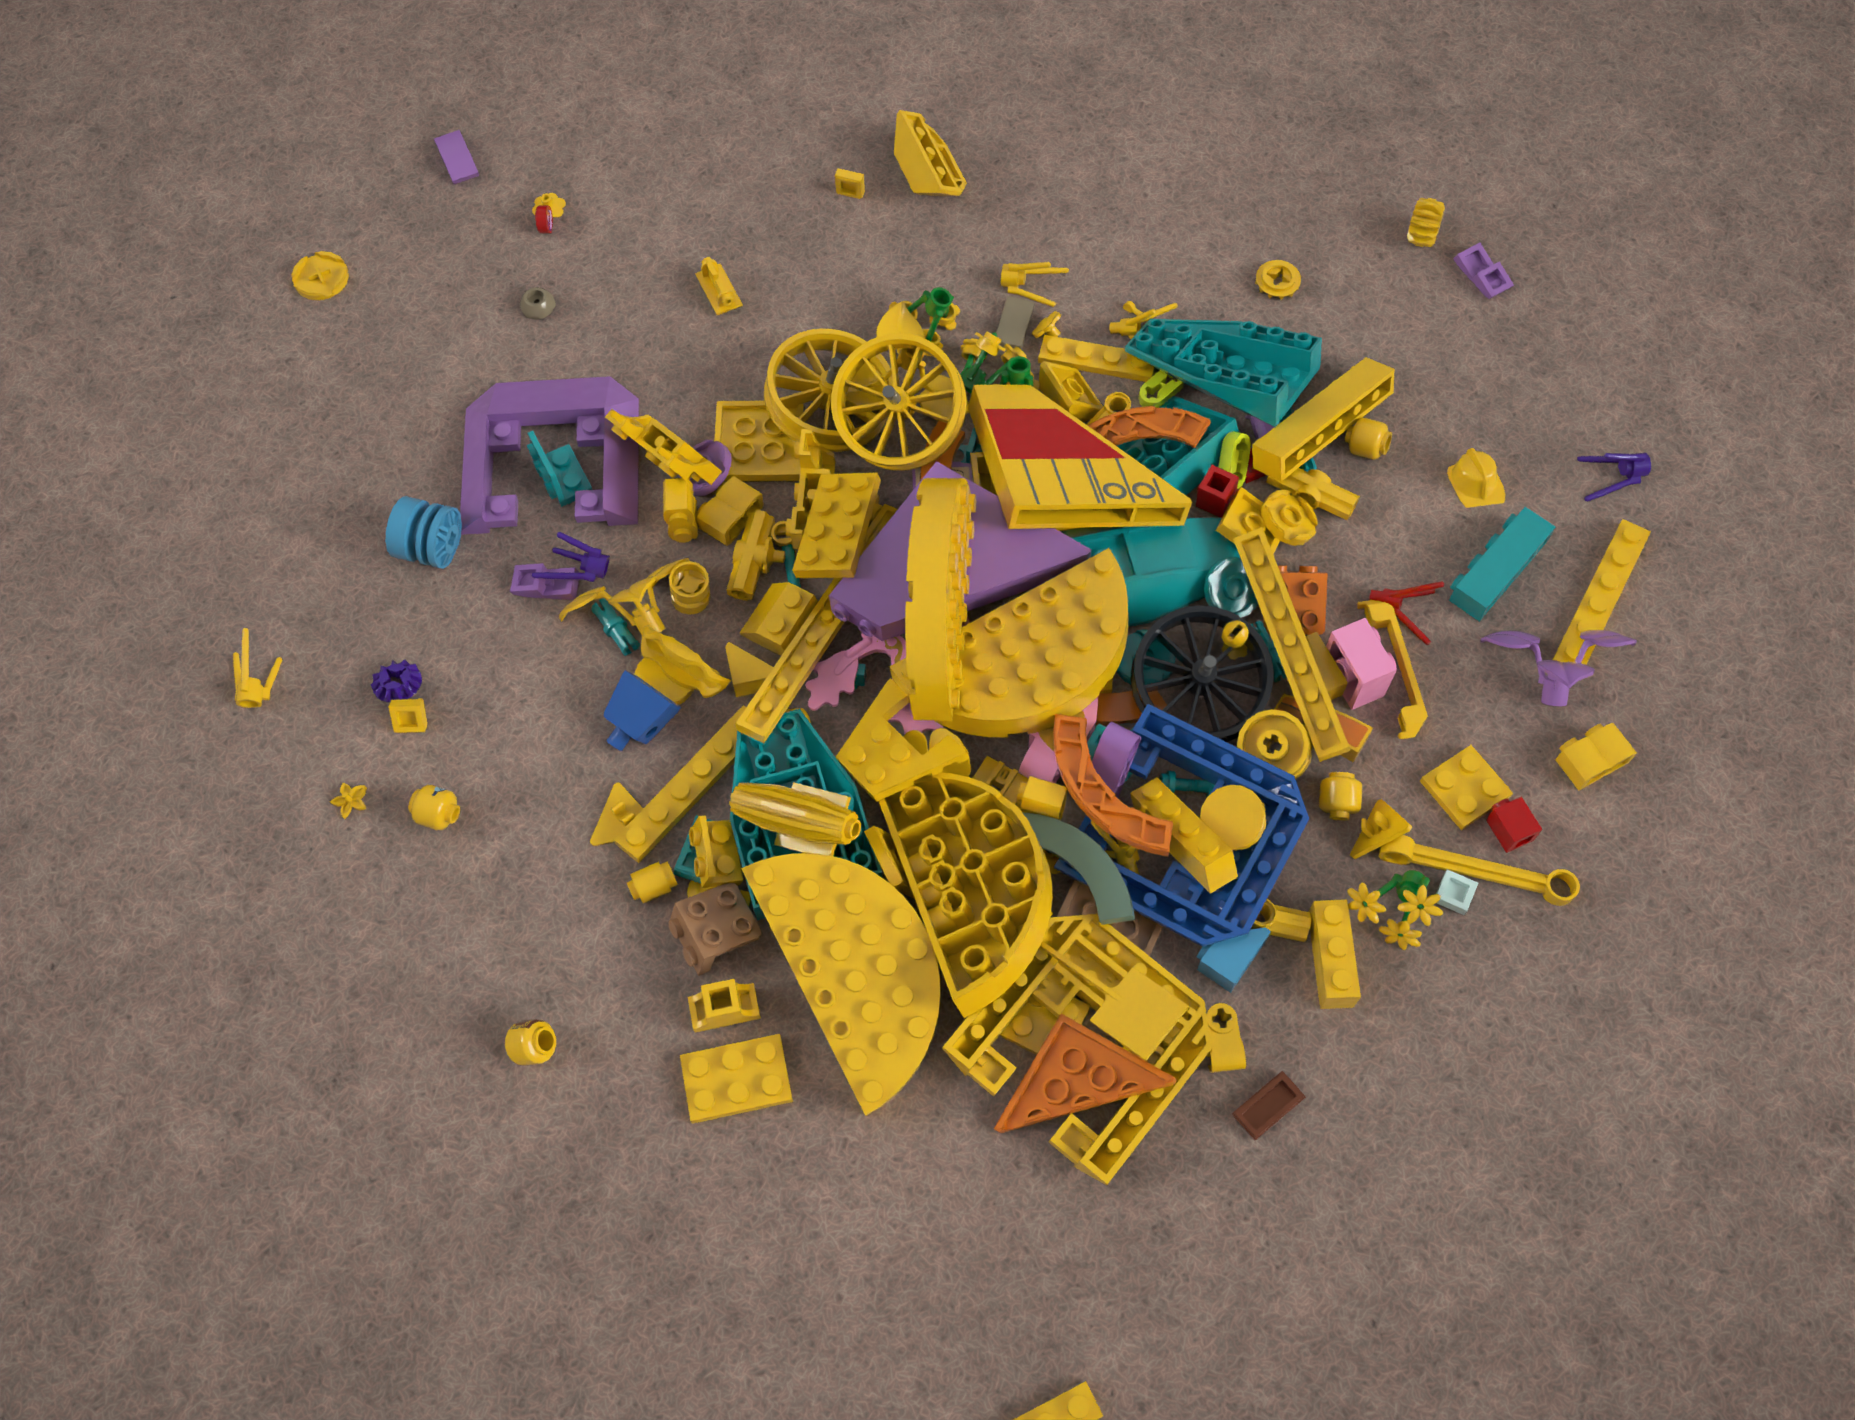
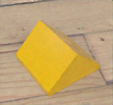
M1043 361L1040 364L1039 389L1042 394L1080 421L1086 422L1092 419L1103 408V405L1078 369Z

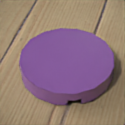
M711 439L702 441L695 445L693 449L712 462L722 472L712 485L702 478L698 482L691 478L693 495L706 496L714 492L723 483L731 467V453L728 448L721 442Z

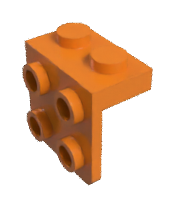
M1278 565L1304 634L1310 635L1318 632L1319 635L1323 634L1326 623L1328 573L1318 572V566H1299V571H1287V565ZM1263 617L1264 627H1265L1266 631L1268 632V634H1270V633H1269V630H1268V628H1267L1266 622H1265V620H1264V617Z

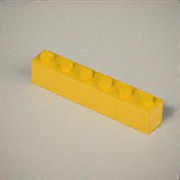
M1367 357L1355 366H1352L1350 370L1337 380H1334L1302 407L1296 409L1294 413L1279 423L1276 428L1274 427L1252 444L1253 468L1279 481H1283L1354 425L1360 418H1363L1394 393L1395 369Z

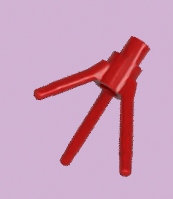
M1444 582L1429 583L1402 590L1384 588L1383 591L1372 589L1369 600L1386 602L1392 605L1395 615L1420 640L1429 645L1431 641L1400 609L1404 598L1434 594L1435 589L1444 587Z

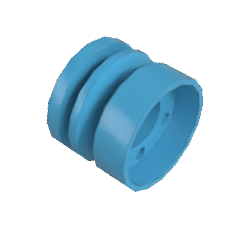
M403 496L393 506L388 519L385 539L387 552L391 557L412 562L418 560L420 564L431 565L441 569L446 568L451 563L461 538L462 521L459 510L438 503L430 505L428 501Z

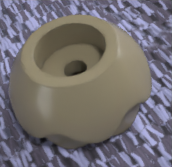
M539 287L527 290L520 300V308L523 314L531 319L546 318L556 306L553 295L546 289Z

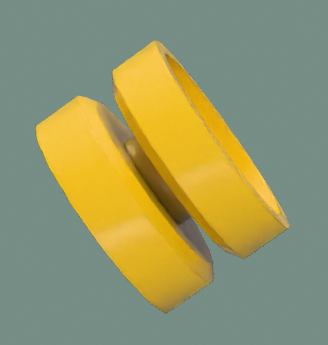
M1270 709L1258 712L1249 718L1239 731L1237 748L1293 775L1295 779L1303 775L1311 762L1313 748L1310 736L1299 719L1286 711ZM1274 743H1279L1282 748L1280 751L1274 750V754H1272L1270 747Z

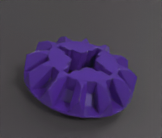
M392 660L390 666H381L380 672L373 674V683L370 685L378 699L390 703L391 700H404L412 697L421 686L422 675L416 664L410 665L406 660H403L401 663H396ZM390 678H401L402 684H400L399 682L397 683L396 681L391 682Z

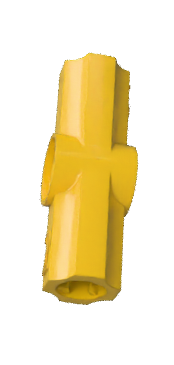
M1298 468L1283 481H1279L1271 476H1268L1266 483L1281 490L1291 491V494L1296 498L1301 496L1313 509L1319 507L1345 520L1350 518L1360 496L1331 483L1330 477L1317 469H1311L1307 472Z
M755 510L754 512H749L742 539L737 540L735 544L733 569L726 589L727 595L732 596L734 599L752 600L760 572H763L762 560L766 538L771 537V530L775 524L774 517L765 511Z

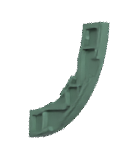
M1023 813L1036 834L1042 849L1068 863L1084 878L1094 896L1099 921L1102 925L1135 920L1128 888L1118 868L1098 843L1076 827L1061 820L1040 814Z

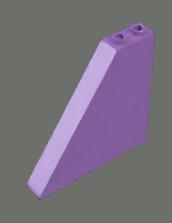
M936 461L922 480L924 478L965 477ZM965 478L969 484L971 494H976V512L971 513V520L974 521V538L969 539V548L972 549L971 567H967L966 575H969L970 586L969 594H964V603H967V611L1035 588L1091 558L1090 548L1054 528L1008 529L998 496ZM921 481L860 556L854 578H843L829 595L832 613L838 619L844 622L850 621L864 635L868 637L875 636L881 641L905 633L906 601L912 602V599L909 598L908 582L906 581L909 537L914 506H920L916 494Z

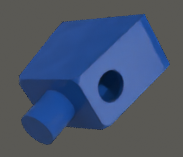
M625 670L604 712V718L616 726L606 741L620 751H623L631 738L647 744L682 707L637 675Z

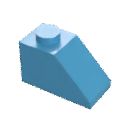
M1265 927L1251 929L1246 935L1203 946L1197 955V958L1200 959L1197 970L1231 993L1267 941L1271 931Z

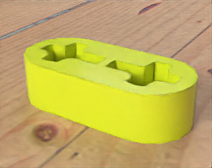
M1160 370L1140 388L1139 403L1142 407L1155 406V408H1159L1172 396H1175L1183 388L1184 383L1177 379V382L1171 380L1166 384L1167 376L1169 378L1173 377ZM1158 391L1157 399L1155 397L1147 398V393L1153 395Z
M1231 431L1223 439L1218 468L1238 476L1237 489H1239L1246 478L1251 440L1247 434Z

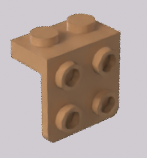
M726 883L676 902L669 920V928L675 939L679 938L684 947L683 955L686 963L690 967H694L698 976L711 970L716 956L754 942L761 936V929L735 883Z

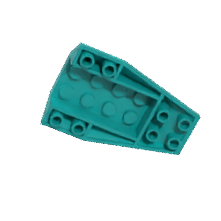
M1187 518L1184 526L1086 527L1060 531L1090 548L1091 557L1110 548L1123 573L1127 588L1128 627L1150 623L1170 612L1205 598V577L1210 567L1221 559L1228 557L1240 558L1236 545L1216 531L1222 518Z

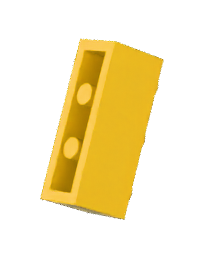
M1347 899L1313 901L1308 912H1311L1310 935L1320 1009L1354 1008L1361 998L1348 901Z

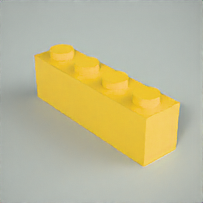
M1157 777L1130 793L1135 809L1140 810V806L1146 804L1145 814L1173 821L1169 853L1210 894L1238 877L1233 850Z

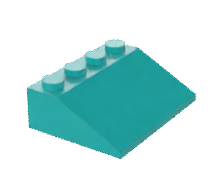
M1172 396L1159 408H1179L1210 419L1211 423L1196 448L1185 443L1163 438L1138 439L1117 445V447L1184 495H1187L1202 482L1211 465L1219 466L1221 448L1225 436L1231 431L1239 432L1235 418Z

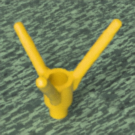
M1173 303L1157 310L1151 309L1134 318H1124L1120 322H1110V333H1120L1121 336H1128L1129 339H1132L1141 329L1142 322L1177 308L1178 305Z

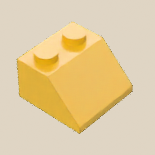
M789 582L773 583L740 631V635L782 656L818 601L814 594Z

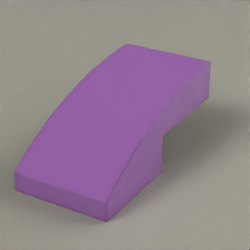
M460 130L434 138L453 184L479 176Z
M1481 243L1464 250L1453 258L1459 268L1488 299L1514 286L1500 261L1493 264Z
M543 563L515 565L510 589L513 595L574 600L576 598L579 580L543 579L531 576L533 572L580 573L575 567L547 569Z

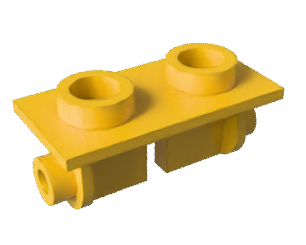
M710 257L704 258L701 262V271L695 273L716 315L718 316L743 306L721 263L717 264Z

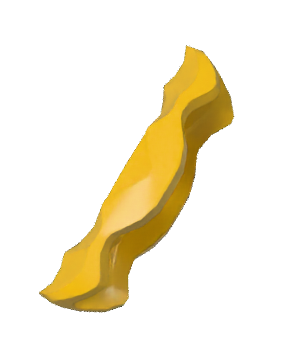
M650 625L644 627L640 648L642 656L657 662L667 678L687 689H696L700 691L703 698H709L720 693L731 682L730 679L723 677L717 670L703 662L699 654L693 652L690 648L675 640V638L656 632Z

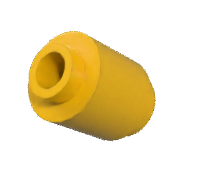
M658 861L630 874L632 880L626 882L633 899L637 900L640 898L643 904L671 892V888L678 885L668 861L662 864Z

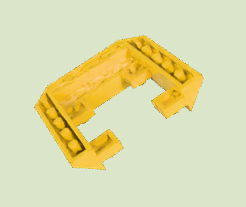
M1098 914L1050 917L1042 941L1107 987L1117 986L1133 967L1189 1005L1187 1011L1146 1061L1175 1077L1177 1080L1175 1085L1127 1098L1099 1135L1071 1113L1049 1140L1053 1147L1075 1164L1074 1167L1108 1185L1212 1049L1205 1001L1110 924L1102 925ZM1039 947L1031 963L1013 985L996 1000L969 1015L944 1044L942 1049L965 1076H970L994 1097L1017 1067L991 1047V1045L1030 997L1034 998L1058 1018L1076 995L1097 1012L1105 1001V994ZM1123 1046V1049H1125V1050L1131 1052L1132 1054L1136 1055L1135 1053H1133L1132 1051H1130L1128 1048H1126L1125 1046Z

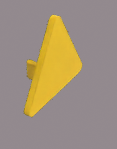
M621 783L613 785L590 839L592 846L613 843V839L643 809Z
M1379 799L1375 803L1368 819H1361L1362 831L1350 856L1353 859H1357L1410 832L1412 826L1383 799Z

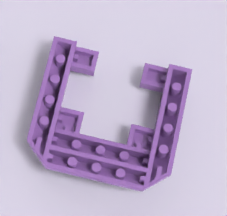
M610 376L495 383L466 408L460 507L461 535L490 533V528L517 526L518 499L516 494L491 496L493 452L520 451L521 426L577 423V443L579 447L604 446L603 489L575 491V519L577 523L607 521L608 526L638 524L639 444L629 436L626 440H623L611 429L614 424L606 419L605 416L613 409L625 416L639 417V398Z

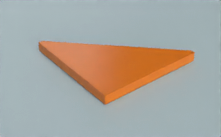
M1061 1013L994 1129L999 1133L1008 1132L1175 1085L1177 1080L1175 1077Z

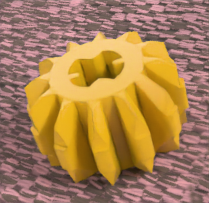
M1420 198L1417 201L1407 234L1409 243L1420 247H1432L1435 244L1445 210L1443 202L1433 198Z

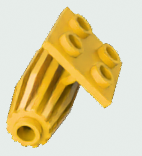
M793 782L792 788L775 784L739 783L738 786H735L730 796L729 805L733 814L765 830L776 832L777 836L774 845L801 853L808 852L833 856L837 844H850L851 841L859 836L861 831V822L858 820V815L856 812L848 809L851 797Z

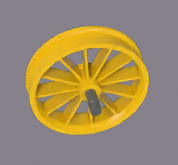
M820 328L797 333L779 345L769 362L764 385V401L772 421L786 436L794 441H800L801 429L813 430V434L819 444L831 452L852 450L843 441L838 431L827 430L829 410H831L832 388L836 375L842 366V360L835 357V354L840 353L849 356L855 349L867 341L845 331ZM815 351H831L830 365L827 371L824 370ZM805 353L814 371L793 357ZM881 353L868 360L880 370L881 377L890 370L889 364ZM782 366H785L801 378L779 375L777 373ZM891 376L885 382L894 387L893 377ZM776 387L802 392L779 398ZM846 400L845 408L855 406ZM813 401L798 418L787 409ZM818 407L825 410L823 429L805 423ZM872 411L854 414L866 423L876 416ZM846 415L847 422L852 434H854L860 428L863 427L860 426L858 428H855L849 416ZM888 417L858 441L859 444L863 446L873 440L883 429Z
M906 333L878 336L855 349L840 367L831 393L832 416L843 441L870 464L893 471L920 468L942 456L958 437L965 420L967 408L966 390L962 377L949 357L929 340ZM895 349H916L900 387ZM887 350L890 353L894 387L887 385L868 361ZM923 352L940 362L939 365L910 387ZM865 363L883 384L882 393L851 382L857 371ZM943 371H947L953 389L914 396ZM849 387L883 399L882 402L845 408ZM954 397L950 418L917 406V403ZM884 409L857 432L852 434L846 415ZM915 411L947 423L942 434L934 442L929 439L912 417ZM888 417L875 452H870L862 447L858 441ZM907 419L912 421L930 444L927 448L912 455L908 453L904 422ZM898 420L903 457L882 456L895 421Z

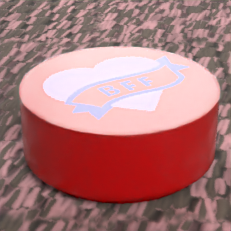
M539 205L536 208L535 221L540 234L552 233L553 214L549 205Z

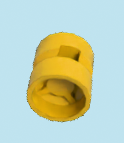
M692 561L676 565L671 570L669 576L672 604L676 610L683 614L691 615L703 611L711 599L709 576L706 569L699 563Z

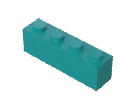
M1524 507L1518 515L1512 513L1502 526L1504 529L1502 534L1498 535L1495 533L1485 546L1487 551L1483 555L1478 553L1467 567L1470 571L1466 575L1460 573L1450 586L1453 593L1449 601L1479 622L1544 547L1556 526L1527 507Z

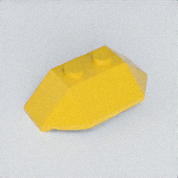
M899 110L896 117L894 155L911 190L919 195L960 196L967 182L946 143L933 128L925 123L926 119L922 114Z

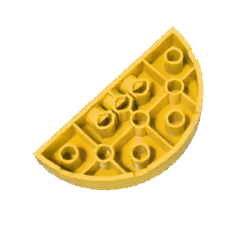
M924 478L916 494L920 506H914L907 559L906 581L908 582L909 598L912 599V602L906 601L905 604L907 679L911 680V688L915 689L910 690L909 698L913 720L953 721V709H959L960 691L955 689L956 680H961L962 660H959V651H964L965 633L961 629L962 622L967 621V603H964V594H969L970 586L969 575H966L967 567H971L972 549L969 548V539L974 538V521L971 520V513L976 512V494H971L969 484L965 478Z
M1110 548L963 626L961 631L965 633L964 651H959V660H962L961 680H956L955 689L960 691L959 709H953V721L935 722L969 735L1004 738L1008 737V734L1023 732L1032 734L1054 727L1055 714L1075 716L1099 696V692L1108 680L1111 681L1121 663L1128 637L1127 588L1123 573ZM906 658L889 667L893 681L909 698L910 690L915 689L911 688V680L907 679Z
M938 773L934 776H923L913 781L915 785L880 800L879 804L952 1000L965 1018L981 1010L1002 995L1022 975L1033 960L1042 943L1051 915L1053 898L1052 879L1045 853L1028 819L1014 803L1002 796L1000 791L982 781L953 773Z
M813 853L787 854L757 861L741 868L865 1116H868L889 1102L910 1081L923 1062L935 1034L941 1000L940 975L936 954L923 922L906 898L889 882L869 869L846 859Z

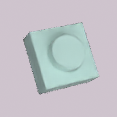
M1447 869L1436 894L1441 895V899L1437 904L1465 915L1478 882Z

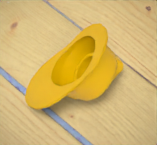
M1470 448L1466 454L1461 456L1456 464L1448 467L1449 481L1459 500L1466 508L1504 503L1506 495L1504 486L1497 474L1496 463L1490 455Z

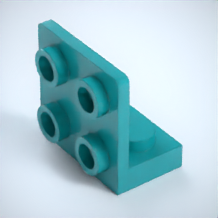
M534 431L528 432L531 443L526 445L533 459L532 462L539 477H542L545 482L544 485L551 500L557 498L561 507L575 501V491L593 490L569 444L545 454Z

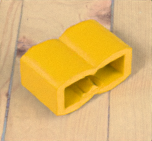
M733 476L717 488L714 498L704 502L697 511L699 529L724 545H730L745 528L749 512L763 508L762 493Z
M665 479L663 482V518L668 524L669 537L680 543L689 542L698 536L697 500L693 496V484L689 479Z
M1600 723L1589 729L1585 733V738L1577 740L1574 737L1561 745L1559 748L1561 753L1555 760L1576 788L1582 790L1628 764L1637 752L1614 723L1604 727Z
M1029 776L1027 783L1022 781L1016 798L1018 800L1017 807L1023 813L1040 814L1061 820L1066 806L1068 789L1066 786Z

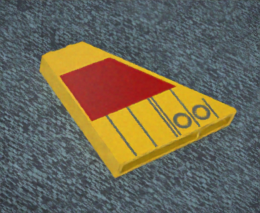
M973 385L968 409L1008 529L1184 526L1192 505L1189 497L1033 386Z

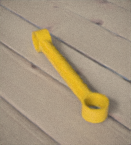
M1402 835L1380 846L1379 858L1386 862L1399 865L1415 863L1444 871L1448 869L1457 874L1541 893L1547 902L1555 906L1567 905L1578 895L1580 890L1577 877L1565 869H1557L1546 875L1415 844V841L1406 835ZM1559 878L1565 881L1570 888L1571 895L1561 897L1555 894L1550 886L1551 879Z

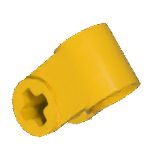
M1226 1003L1215 1004L1207 1012L1212 1047L1207 1054V1057L1211 1059V1065H1208L1209 1071L1214 1073L1245 1069L1246 1056L1240 1036L1237 1014ZM1216 1015L1220 1016L1221 1021H1227L1224 1028H1220L1219 1023L1213 1022Z

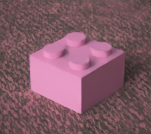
M1363 618L1332 631L1326 647L1348 682L1343 697L1350 709H1356L1384 697L1397 671V665L1392 654L1387 653L1382 646L1380 635L1376 628L1371 627L1366 618Z

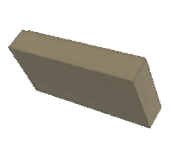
M1007 296L996 331L997 337L1002 339L999 345L1004 347L1007 343L1012 348L1017 346L1022 350L1035 308L1034 301Z

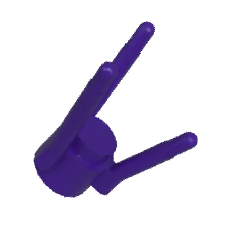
M1606 453L1604 456L1577 457L1579 462L1619 463L1620 474L1628 478L1585 496L1584 500L1587 502L1626 486L1640 484L1641 477L1648 476L1651 471V460L1647 453Z
M558 532V538L585 551V553L581 555L556 547L552 549V552L581 561L580 570L585 571V573L533 572L531 575L533 578L572 579L594 582L596 577L605 578L610 556L601 554V549L590 547L571 536Z

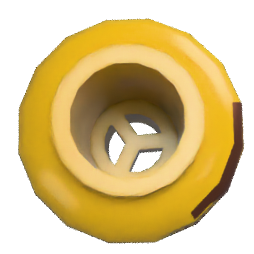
M533 1019L513 1024L505 1037L507 1055L517 1065L527 1066L546 1062L551 1058L556 1048L554 1030L544 1020Z

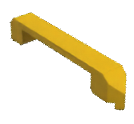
M1368 600L1358 602L1357 609L1364 608L1366 619L1371 627L1376 629L1387 627L1411 706L1403 707L1397 717L1401 732L1397 737L1399 739L1413 738L1425 723L1428 715L1392 605L1381 601Z

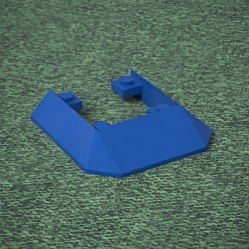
M1147 704L1132 730L1133 733L1141 736V740L1129 772L1146 780L1158 757L1214 784L1212 792L1217 788L1227 785L1244 786L1254 791L1264 803L1267 822L1266 829L1256 843L1247 849L1233 850L1238 877L1211 894L1181 864L1174 860L1160 885L1113 862L1128 888L1133 910L1202 947L1246 935L1251 930L1309 821L1296 779L1293 775ZM1086 815L1078 829L1087 834L1106 851L1109 844L1091 825V819ZM1060 858L1057 860L1054 869L1088 886L1084 878L1068 863Z

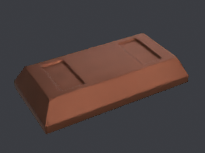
M1281 1071L1231 1115L1256 1141L1303 1101L1306 1096Z

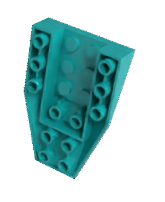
M1149 319L1125 346V352L1198 391L1276 428L1320 369L1322 338L1312 336L1306 332L1296 333L1280 327L1257 325L1251 321Z
M797 709L785 712L765 743L737 731L732 793L735 786H738L739 783L775 784L792 788L794 782L851 797L848 809L856 812L858 815V820L861 822V831L859 836L851 841L850 844H837L833 856L859 864L883 878L879 861L864 833L869 827L856 784L802 711ZM730 810V822L743 868L774 856L801 853L774 845L777 836L776 832L765 830L733 814ZM746 879L757 921L765 919L766 917Z

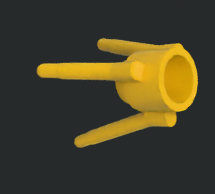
M1050 262L1003 264L1001 286L1008 287L1007 293L1018 294L1054 307L1056 305L1054 301L1020 289L1019 285H1025L1026 274L1068 273L1069 269L1051 267Z
M248 628L242 629L241 664L239 653H233L236 688L235 701L236 705L240 707L255 708L262 706V700H270V690L279 671L282 658H276L264 687L259 679L249 677Z

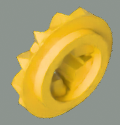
M1272 260L1259 267L1256 273L1255 284L1259 286L1260 293L1265 292L1268 294L1269 299L1272 296H1277L1282 300L1285 296L1292 297L1294 292L1299 290L1301 275L1298 269L1291 263L1282 260ZM1282 274V282L1274 285V280Z

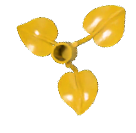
M900 302L884 314L877 326L876 337L893 333L919 336L920 333L924 338V334L919 322L909 312L904 302ZM895 349L898 353V368L901 367L908 371L916 349ZM923 352L917 367L919 368L920 379L925 376L926 363L922 361L926 354L925 352ZM866 363L857 371L851 381L882 393L884 388L883 384ZM872 364V366L875 368V370H876V371L879 373V375L881 376L880 370H879L875 365ZM890 368V370L884 376H882L884 381L888 380L892 376V369ZM938 375L924 387L925 390L920 395L953 389L950 378ZM849 387L846 400L855 406L883 401L881 398ZM954 397L920 402L919 404L923 409L950 418ZM967 400L966 415L969 413V409H968L969 403H968V400Z
M684 558L666 564L655 570L647 578L634 583L629 589H624L613 597L604 591L606 590L605 586L589 590L570 602L560 612L559 619L562 622L568 612L578 609L594 599L604 598L630 622L631 626L636 625L641 635L643 634L644 627L650 625L656 632H662L666 627L658 615L660 609L656 604L653 588L660 579L670 574L676 565L690 560L689 558ZM646 590L648 591L651 607L648 603L641 604ZM633 601L637 607L632 611L634 617L618 602Z

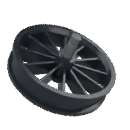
M1190 606L1168 613L1155 622L1146 632L1134 656L1130 680L1133 698L1141 713L1147 704L1155 707L1147 692L1184 684L1185 689L1162 711L1167 713L1180 699L1190 692L1194 697L1187 723L1191 725L1198 697L1203 696L1213 731L1205 732L1225 742H1229L1239 736V731L1249 718L1258 712H1262L1266 707L1272 692L1274 671L1271 655L1264 640L1247 621L1221 608ZM1239 620L1248 628L1249 634L1244 644L1251 652L1254 661L1217 669L1216 666L1235 649L1233 647L1227 648L1217 659L1210 655L1217 626L1224 628L1227 623ZM1190 623H1208L1213 625L1204 659H1200ZM1178 625H1183L1193 661L1164 632ZM1237 627L1232 634L1236 636L1241 629ZM1157 639L1184 666L1146 656V653L1151 644ZM1148 665L1182 675L1183 677L1145 685L1143 666ZM1257 668L1259 688L1219 676ZM1219 686L1257 697L1248 715ZM1210 691L1240 720L1238 723L1221 729Z

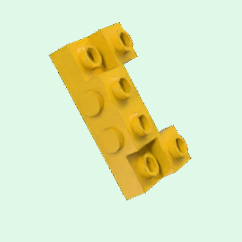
M611 409L605 416L606 419L614 424L611 429L623 440H626L629 436L648 451L645 457L672 478H676L679 475L684 480L693 478L696 482L702 478L712 485L722 472L684 440L649 415L629 417Z
M801 429L800 441H795L794 458L799 459L801 470L799 483H795L794 499L797 501V507H793L791 519L787 518L786 537H791L793 549H799L820 475L835 474L836 462L834 453L819 444L813 434V430Z

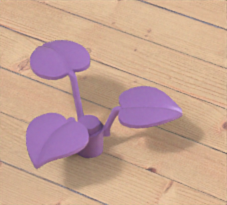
M1606 630L1580 633V638L1585 641L1580 648L1575 662L1542 660L1540 648L1537 644L1540 643V638L1526 632H1495L1481 638L1480 642L1488 641L1508 648L1531 649L1535 654L1538 668V683L1543 684L1541 702L1550 706H1566L1569 688L1579 680L1594 674V668L1581 663L1588 647L1595 644L1603 647H1618L1629 644L1635 646L1637 640Z

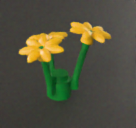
M1416 870L1406 871L1402 876L1394 874L1391 881L1371 893L1368 892L1366 884L1363 882L1360 883L1358 891L1352 888L1347 890L1349 896L1354 900L1348 903V908L1350 910H1359L1357 915L1359 922H1363L1368 916L1373 923L1377 924L1379 923V918L1376 912L1386 911L1385 906L1378 903L1377 900L1396 887L1399 899L1404 902L1397 907L1398 910L1404 912L1402 920L1396 923L1394 920L1388 919V927L1380 926L1378 930L1384 935H1388L1385 938L1386 943L1392 944L1398 941V945L1402 950H1406L1408 944L1420 947L1421 943L1416 938L1420 937L1422 932L1410 930V924L1415 922L1419 916L1425 926H1430V915H1443V911L1434 906L1441 899V895L1434 894L1427 897V886L1430 879Z

